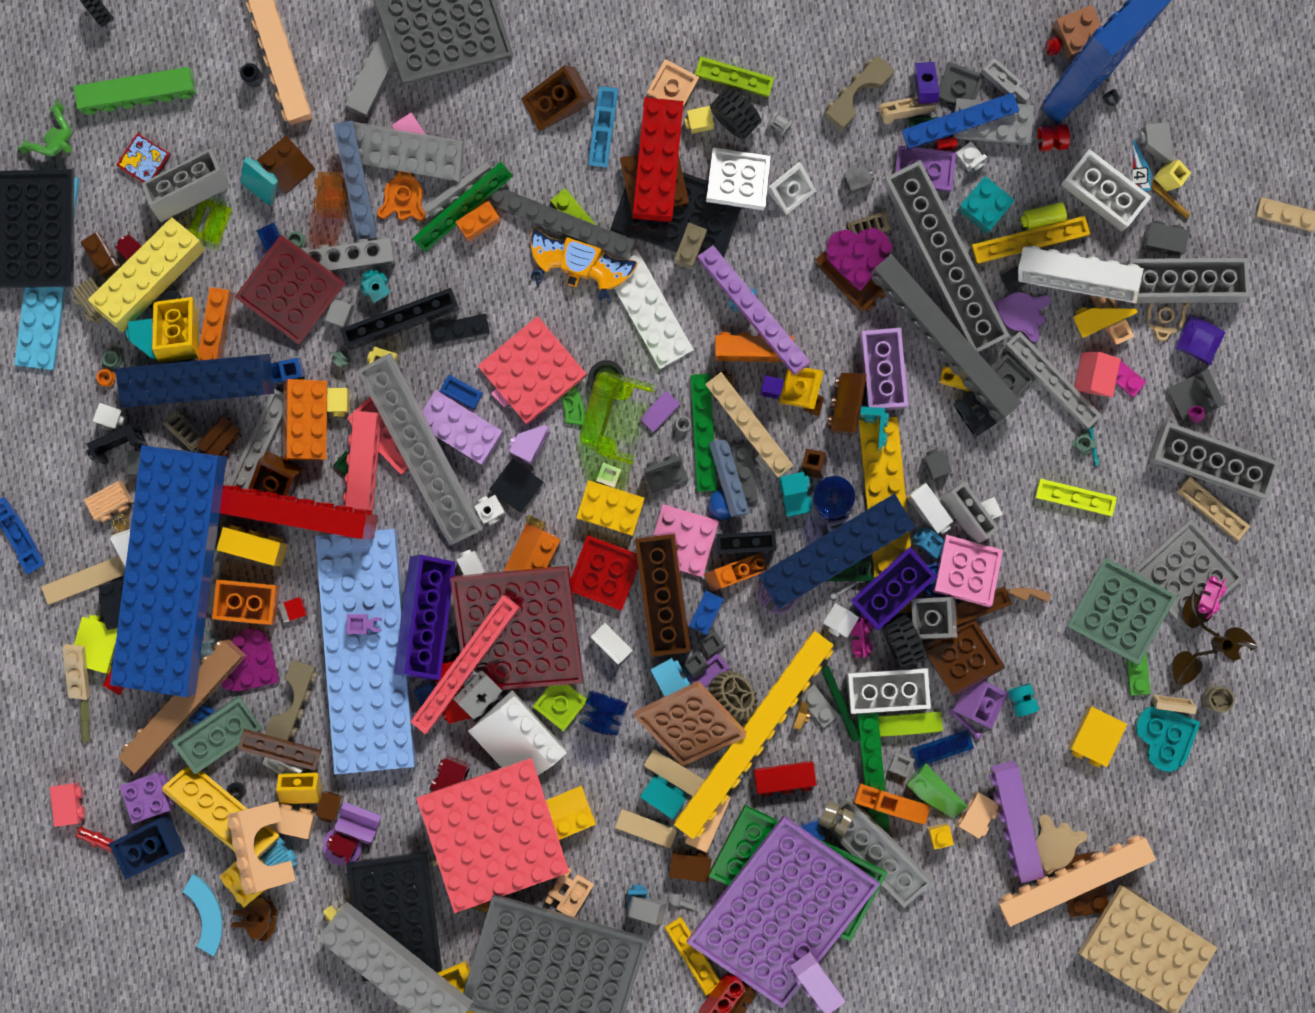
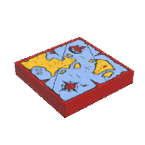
M137 133L116 166L141 182H145L160 173L171 154Z

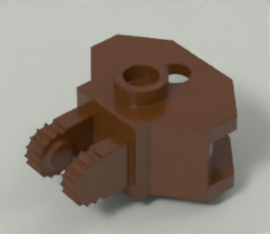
M256 898L248 908L233 910V915L243 916L242 922H232L231 928L246 929L251 939L267 942L276 932L278 910L272 901Z

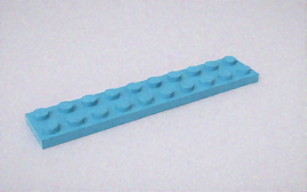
M74 178V220L80 182L79 178ZM66 287L24 288L15 366L55 370Z

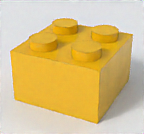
M237 861L219 876L224 886L232 892L236 901L243 908L265 891L244 895Z

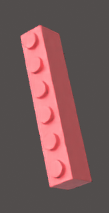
M354 411V414L351 415L350 425L352 426V434L349 435L348 444L351 447L350 454L347 455L349 470L345 476L347 492L343 496V504L353 507V511L354 509L372 510V514L382 420L381 415L376 412Z

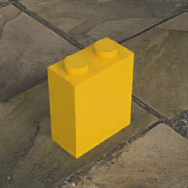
M1087 706L1069 743L1068 749L1072 750L1071 755L1082 759L1083 756L1090 759L1089 763L1098 768L1101 765L1107 767L1127 724L1092 706Z

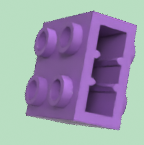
M163 771L120 785L132 824L175 809L174 804L176 802L162 791V787L169 782L167 775L163 774Z

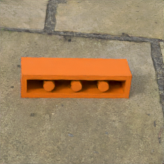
M209 288L197 361L223 358L234 293L230 290Z

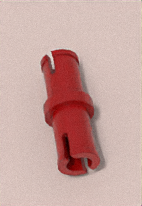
M83 826L79 827L75 838L90 843L94 848L97 846L113 853L108 844L114 840L103 836L101 832L95 833Z

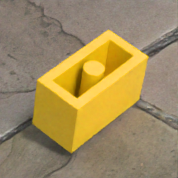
M318 773L278 774L276 792L280 804L320 802L322 784Z

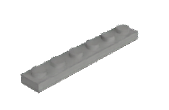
M1020 331L1005 345L1006 349L1086 430L1102 416Z

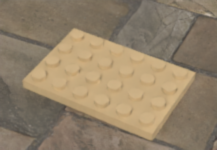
M1120 885L1078 954L1170 1013H1178L1217 950V947Z

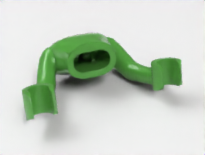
M57 100L54 101L56 103L55 106L49 107V110L54 113L62 129L53 127L46 133L43 138L46 147L29 143L23 139L22 146L16 147L22 153L28 154L30 151H35L53 157L62 150L66 153L71 152L72 147L68 145V142L72 136V131L62 115L64 106Z

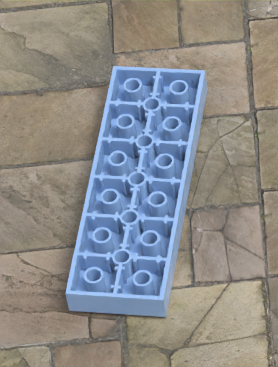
M376 530L374 539H358L336 534L315 536L334 774L415 767L417 762L414 726L411 723L413 714L410 678L394 674L403 609L397 530ZM347 614H368V620L374 617H381L382 621H375L374 627L381 628L382 631L373 632L371 629H368V634H346Z

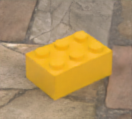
M193 297L154 302L152 350L159 363L198 358L199 310Z
M588 480L576 518L633 536L645 498Z
M230 525L229 528L223 527L216 550L282 567L288 544L283 543L284 539L268 535V538H264V533L252 530L245 533V528Z

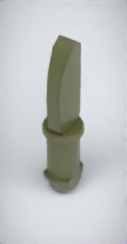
M89 699L81 701L79 710L81 741L83 743L90 741Z

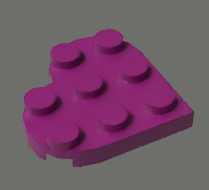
M875 228L861 230L858 234L849 230L837 231L829 236L825 243L826 259L858 291H861L872 278L870 273L889 257L892 250V244L886 234Z
M245 629L233 637V643L246 657L221 684L224 689L242 691L280 682L272 644L269 637L263 631Z

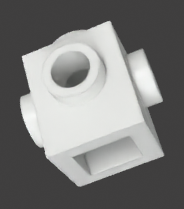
M496 495L490 498L485 496L477 501L478 505L474 506L479 521H482L485 525L489 523L491 526L500 521L499 517L506 514ZM487 508H491V512L489 514H486Z

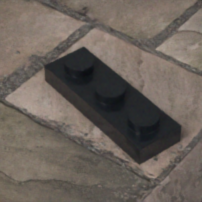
M486 313L429 325L433 345L490 333Z

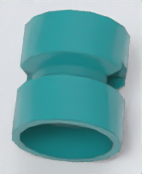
M1032 683L1007 690L1010 701L1014 702L1012 708L1015 717H1022L1040 711L1037 699L1033 698L1035 692Z

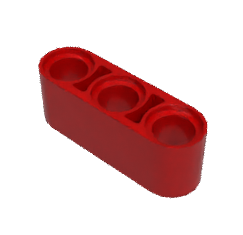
M730 972L726 973L700 1007L699 1013H729L744 992V985L741 980Z

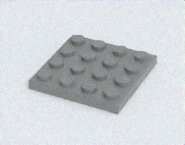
M1192 519L1184 523L1132 570V572L1177 595L1168 612L1184 630L1190 628L1185 624L1182 616L1184 603L1193 593L1200 596L1204 593L1210 596L1203 592L1208 578L1215 576L1220 582L1225 578L1227 579L1225 583L1227 590L1224 596L1245 578Z

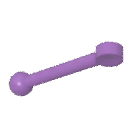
M950 709L949 714L957 718L974 735L976 740L981 739L982 735L980 732H976L953 711L954 709Z

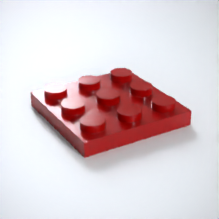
M587 535L571 576L572 592L622 611L639 567L637 553Z

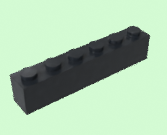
M448 288L346 326L340 330L346 347L351 351L460 310L453 290Z

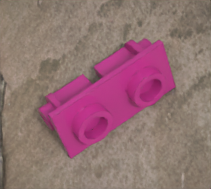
M1211 576L1206 581L1203 592L1210 596L1203 593L1197 606L1200 613H1208L1206 619L1213 613L1217 614L1220 609L1221 603H1219V599L1224 596L1227 587H1225L1226 578L1220 582L1217 577Z
M864 617L859 618L851 630V636L859 637V640H852V654L855 655V658L871 657L870 653L873 652L872 641H869L871 625Z

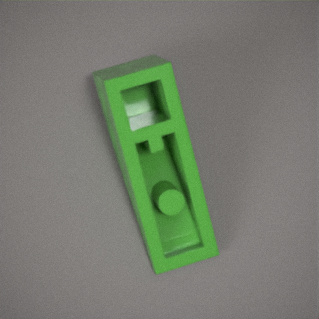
M926 763L912 774L906 784L920 799L951 818H955L967 808V805Z

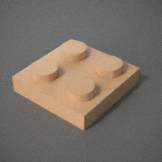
M665 59L650 85L647 95L652 98L684 101V108L699 77Z

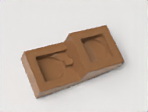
M1031 588L1007 589L1009 595L1022 601H1027L1029 595L1043 602H1048L1051 594Z

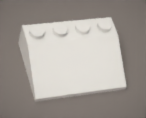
M513 690L468 729V732L501 767L532 758L537 775L552 767L567 753L563 745Z

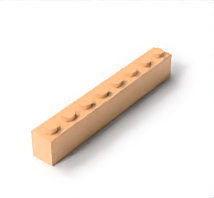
M275 0L246 1L249 13L253 12L254 19H252L254 29L259 31L260 37L257 38L259 45L266 52V55L263 56L266 66L270 67L272 71L269 74L271 82L278 89L275 94L278 102L283 105L284 109L281 110L284 121H288L292 126L313 119Z
M1134 835L1128 838V842L1122 845L1117 843L1110 846V850L1105 853L1100 851L1091 855V859L1087 861L1079 860L1073 863L1074 867L1068 870L1066 868L1059 869L1050 878L1045 876L1036 881L1037 884L1032 886L1028 884L1018 889L1019 892L1013 895L1007 893L1001 896V900L997 901V904L1007 925L1011 927L1155 861L1156 858L1147 839L1143 836Z

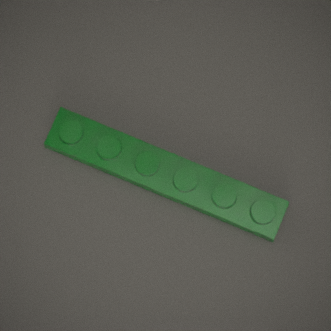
M500 161L412 239L424 252L428 251L457 225L456 221L480 206L509 181L513 175Z
M710 374L691 375L697 492L717 490L716 467L709 445L710 442L714 441L712 397L710 390L705 385L710 381Z
M878 712L857 713L864 785L886 791ZM867 807V813L884 831L890 830L888 814Z

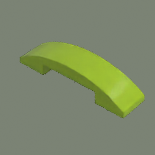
M941 711L878 716L880 737L943 731Z

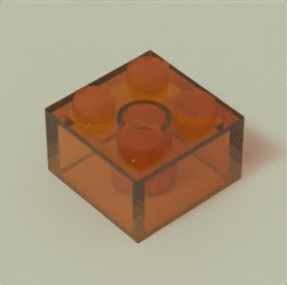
M318 172V178L314 179V188L317 189V197H314L313 202L314 209L323 219H346L347 187L342 172Z

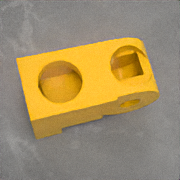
M942 367L939 383L972 393V390L964 386L963 380L954 374L950 367Z

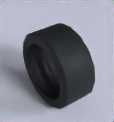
M602 360L591 367L588 373V383L595 395L601 398H612L622 391L625 385V375L623 369L617 363L611 360ZM610 368L617 373L618 383L613 389L605 391L599 389L596 385L595 376L600 369Z

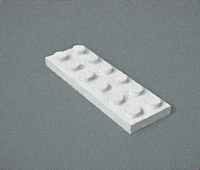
M635 249L631 252L629 260L637 261V268L624 283L614 289L659 369H662L691 353L694 349L638 250Z

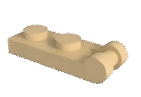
M918 97L883 103L878 107V111L884 123L891 124L896 119L936 112V104H919Z

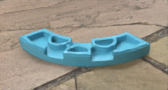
M192 874L182 892L192 899L201 916L202 932L197 947L215 956L223 934L221 907L212 889L200 877Z

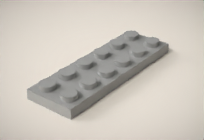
M354 122L362 164L455 181L461 180L465 141Z
M850 795L838 804L841 810L846 808L854 812L853 819L844 837L835 833L832 827L827 830L852 855L887 871V875L881 885L904 908L933 884L934 880L859 804L853 803V798ZM837 815L834 822L840 824L842 817Z

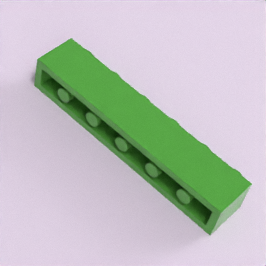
M190 67L74 86L77 109L85 115H94L99 110L112 112L117 107L130 109L134 108L135 104L141 103L144 106L154 104L153 101L159 100L161 102H171L173 98L180 97V99H190L192 95L197 94L194 72Z

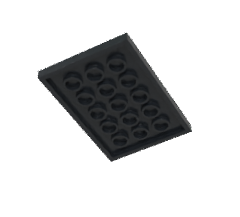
M72 169L0 171V288L74 287V171Z
M683 172L689 204L673 207L672 222L633 219L625 187L610 228L611 231L677 253L687 225L691 223L707 229L699 255L711 246H714L723 258L725 257L742 207L706 202L707 180Z
M427 851L348 862L346 865L352 906L431 969L441 971L443 967ZM362 976V982L369 981Z

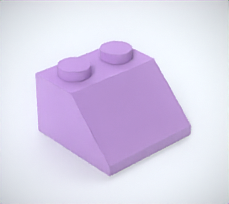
M543 425L519 433L516 438L512 437L508 445L510 448L509 452L513 456L533 465L551 430L548 426Z

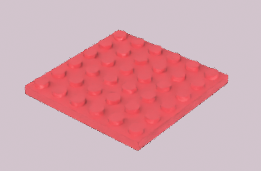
M532 758L416 797L454 913L488 902L492 899L493 894L505 896L569 873Z

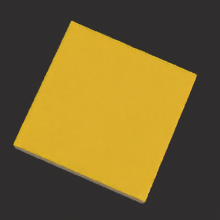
M787 368L778 403L814 409L824 371L804 368L794 376Z

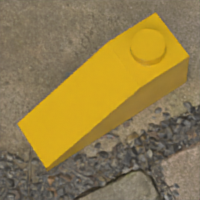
M1086 307L1075 311L1076 315L1073 316V319L1082 338L1134 315L1138 311L1137 309L1090 308L1087 310Z

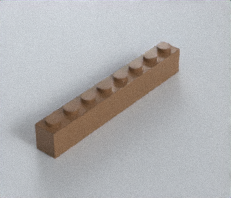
M231 640L219 641L213 647V653L201 660L196 695L189 697L174 695L171 699L165 700L160 706L162 709L157 714L154 713L147 720L148 724L146 727L139 729L134 734L135 739L122 747V753L118 758L134 774L142 772L187 723L188 719L196 713L200 706L206 702L245 659L246 655Z

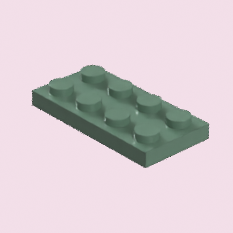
M239 695L175 738L172 744L193 773L196 774L239 745L243 729L257 732L262 729V726Z

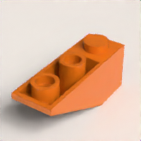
M761 552L704 574L710 592L761 574L769 568Z

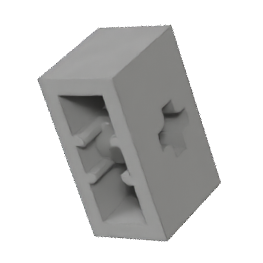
M480 671L453 700L469 716L475 719L485 712V708L490 703L495 702L499 698L502 690L483 671Z

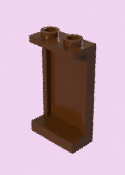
M825 251L815 259L814 264L861 313L865 310L867 312L871 311L877 305L875 301L879 297L881 299L886 297L885 291L880 285H876L872 278L861 291H858L828 262Z

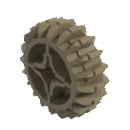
M731 670L724 671L716 675L708 685V691L738 723L750 718L757 708L756 703L758 700L755 698L757 693L753 691L754 686H750L749 680L744 679V674L739 675L737 671L732 672Z

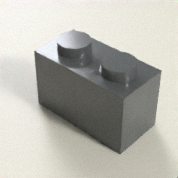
M1153 221L1146 227L1142 248L1180 257L1185 254L1190 230H1185L1180 225H1172L1171 227L1165 225L1164 222Z

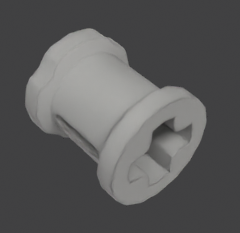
M777 110L767 125H772L784 136L793 121L785 119Z

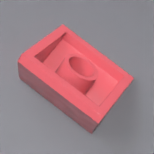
M1102 352L1081 353L1074 387L1082 393L1113 398L1121 359Z

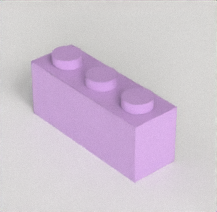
M811 952L791 965L795 972L792 974L798 985L801 983L804 985L802 990L808 998L813 997L812 1003L818 1011L822 1010L824 1013H831L846 1002Z

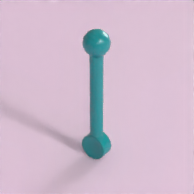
M1091 426L1087 429L1090 438L1094 440V427ZM1095 447L1092 448L1094 466H1099Z

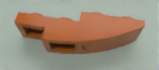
M858 783L853 803L924 825L931 807L928 804Z

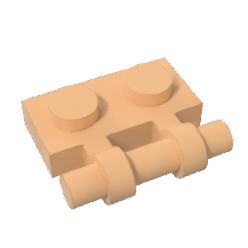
M568 868L569 873L558 876L553 888L550 887L545 902L551 905L556 899L560 901L556 908L557 910L575 917L593 888L594 883L578 873L574 880L570 879L569 875L572 870ZM565 883L569 888L565 895H562L559 891Z

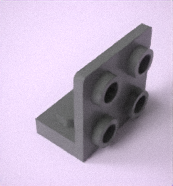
M1208 369L1167 388L1183 423L1190 421L1188 410L1193 406H1200L1204 408L1205 413H1208L1226 405Z
M676 454L665 457V461L659 464L658 461L646 464L647 468L644 469V474L652 494L689 481L682 463V457H677Z

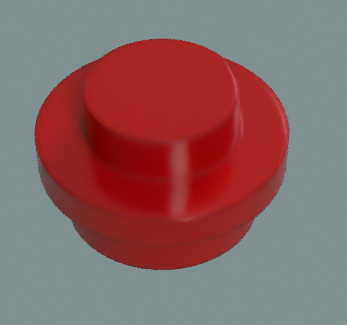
M1052 36L1046 41L1045 50L1047 55L1053 56L1060 52L1062 41L1058 37Z

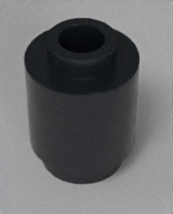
M252 63L242 66L240 76L243 81L252 88L260 86L263 82V74L259 68Z

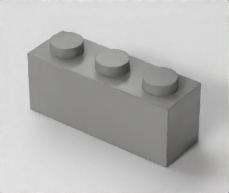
M965 481L954 486L940 497L973 542L980 543L999 530V527Z

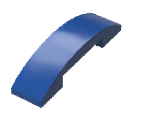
M5 497L0 498V526L17 553L18 561L28 575L45 565L44 560L20 516Z

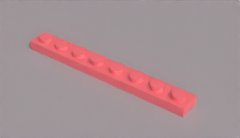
M502 595L411 720V723L424 734L429 733L520 607L507 596Z

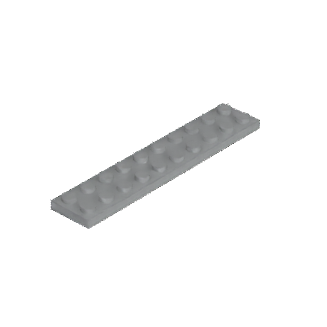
M389 353L359 369L357 372L449 546L484 529L392 354Z

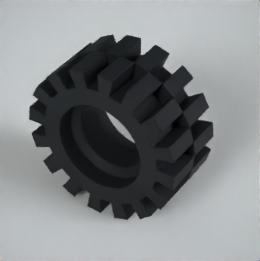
M80 0L101 28L114 19L101 0Z

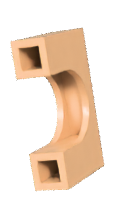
M278 802L227 814L244 895L296 881L291 861L267 866L259 861L254 851V839L257 832L266 825L282 821Z

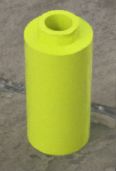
M1063 202L1023 211V215L1020 216L1021 225L1026 227L1027 230L1066 221L1067 213Z

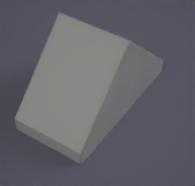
M632 896L627 916L654 925L663 923L668 903Z

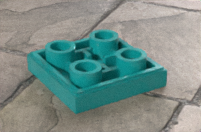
M250 157L244 159L240 183L267 205L271 206L275 201L278 185L276 176L263 169L258 161H253Z

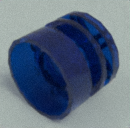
M830 476L824 478L815 488L813 497L815 509L825 519L834 521L843 519L849 515L854 506L855 491L853 486L843 477ZM833 494L836 495V498L840 499L836 501V504H832V501L828 500Z
M589 690L585 703L593 708L592 711L582 710V714L590 718L589 720L580 718L578 723L591 731L603 735L618 736L619 730L612 728V724L622 725L620 721L614 718L615 715L625 716L629 703Z

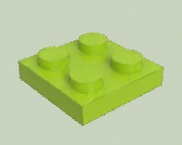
M569 684L549 686L533 708L564 731L588 699Z

